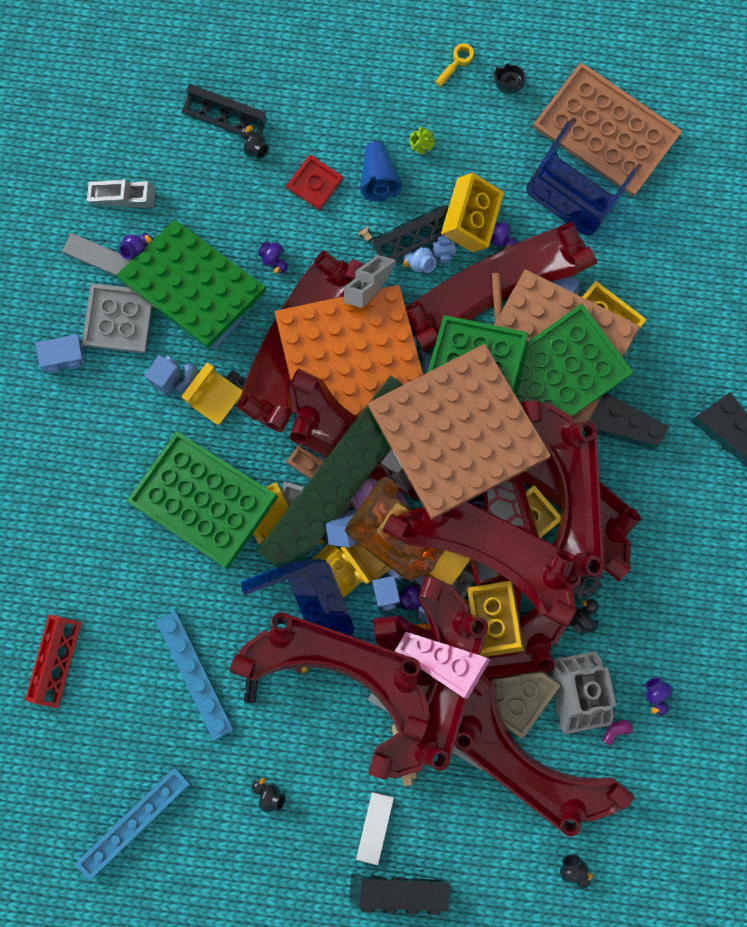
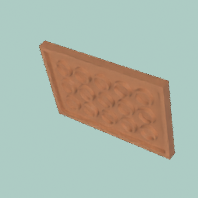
M580 62L532 127L633 197L682 133V130L582 62Z

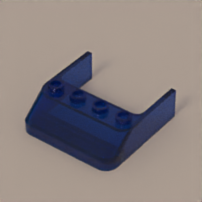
M572 118L567 121L528 182L526 190L532 199L566 223L574 222L577 231L581 234L592 235L614 209L642 168V165L638 164L633 168L615 196L609 194L557 155L558 149L577 121V119Z
M324 559L293 561L241 582L242 591L245 596L288 579L304 620L349 636L354 634L353 622L331 566Z

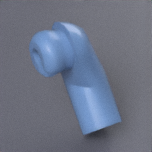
M191 363L186 364L183 368L184 380L175 385L180 394L186 391L198 375L197 367Z

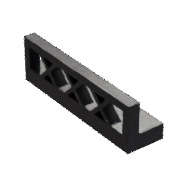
M189 83L186 90L188 98L182 109V114L240 135V128L243 126L255 124L259 126L257 132L262 134L267 123L266 112ZM192 101L200 103L203 108L196 112L189 110ZM214 109L218 110L221 117L216 119L209 118L207 112ZM234 116L239 119L240 124L230 126L226 119Z
M442 205L369 240L372 248H375L377 255L383 256L380 246L387 243L395 246L392 254L387 256V258L395 259L442 236V229L436 226L439 218L447 215L449 207L448 205ZM424 225L432 228L427 238L418 236L420 227ZM403 235L412 236L413 240L410 246L403 247L399 245Z

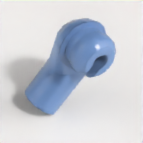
M421 349L418 354L424 362L422 366V373L424 375L428 372L432 355L429 350L424 353L423 349Z

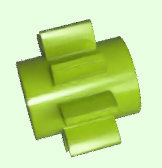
M419 127V131H413L409 138L410 145L412 146L411 150L425 155L426 150L431 151L435 144V139L432 136L433 132L423 127Z

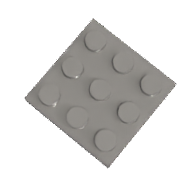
M91 284L82 346L146 353L153 306L128 287Z

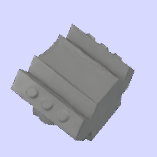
M594 651L554 659L555 666L548 673L553 679L561 683V686L554 694L556 704L555 712L560 717L558 726L562 732L569 734L611 725L614 717L612 707L616 706L608 667L603 668L602 660Z

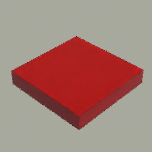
M310 154L286 185V189L318 211H321L344 180V176Z

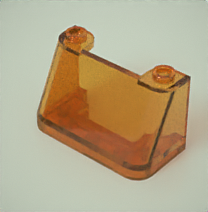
M385 476L377 482L348 522L345 532L350 538L398 575L407 580H415L434 570L443 550L431 547L410 546L383 532L384 525L391 514L398 516L412 511L395 497L398 493V487L393 480Z

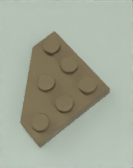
M543 671L491 679L496 686L497 706L505 727L522 739L561 686V683Z

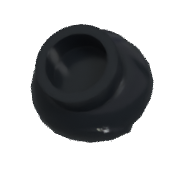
M243 126L240 129V136L246 140L244 154L251 158L262 159L269 151V146L266 144L264 136L258 132L254 133L253 126Z
M595 599L582 600L584 608L576 610L575 616L570 623L573 629L581 636L585 632H594L599 626V621L594 620L590 615L599 610V603Z
M265 778L255 780L252 783L253 793L261 795L258 806L263 812L280 811L283 808L286 796L280 792L277 785H266Z
M576 854L565 856L562 860L563 865L560 868L562 880L566 883L576 882L580 888H587L593 878V874L588 872V865Z

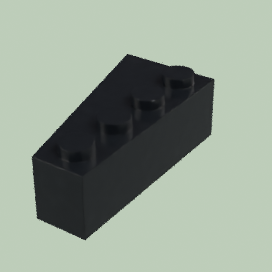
M730 392L698 414L691 422L695 426H699L705 431L706 435L722 445L724 450L733 454L747 468V413Z
M608 393L602 396L589 420L597 427V434L655 450L660 445L669 429V426Z
M351 873L349 901L361 908L362 912L368 913L375 912V909H383L384 913H397V910H405L407 914H419V910L427 911V914L441 915V911H448L450 883L445 880L413 878V881H409V878L396 876L391 877V880H387V877L370 875L369 879H364L359 874Z

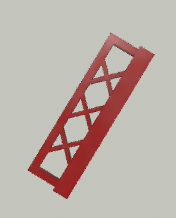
M48 615L25 701L53 708L59 707L82 622ZM65 623L74 625L72 633L67 637L63 633ZM65 645L67 649L66 655L59 659L57 655L58 648ZM58 666L61 671L60 676L53 680L51 677L52 670ZM52 688L55 693L53 701H44L46 691Z

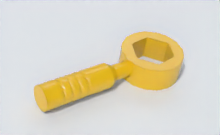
M462 43L455 47L453 52L454 62L449 64L435 81L437 86L441 87L456 70L457 65L466 66L472 62L474 51L470 45ZM463 50L467 51L469 56L463 59L459 58L457 53Z

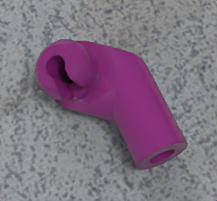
M627 720L613 722L609 725L602 742L612 746L617 735L631 734L633 732V725Z

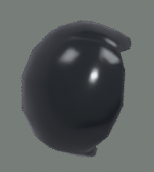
M506 63L502 68L496 67L494 81L497 89L502 93L513 94L524 87L526 75L519 66Z

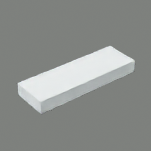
M372 792L356 860L378 865L394 797Z

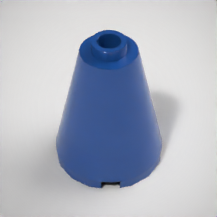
M373 141L365 148L360 193L364 195L366 200L373 202L387 201L386 197L391 195L393 198L397 197L402 190L401 180L385 144Z

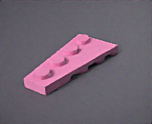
M405 632L395 649L397 653L417 659L423 671L467 699L491 660Z

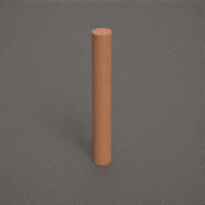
M492 273L495 322L503 310L500 273Z

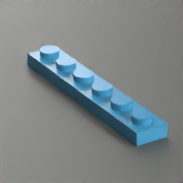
M175 611L157 620L156 623L212 739L216 740L233 731L234 729L178 613Z
M176 767L173 768L89 849L75 865L89 881L92 880L190 785V782Z

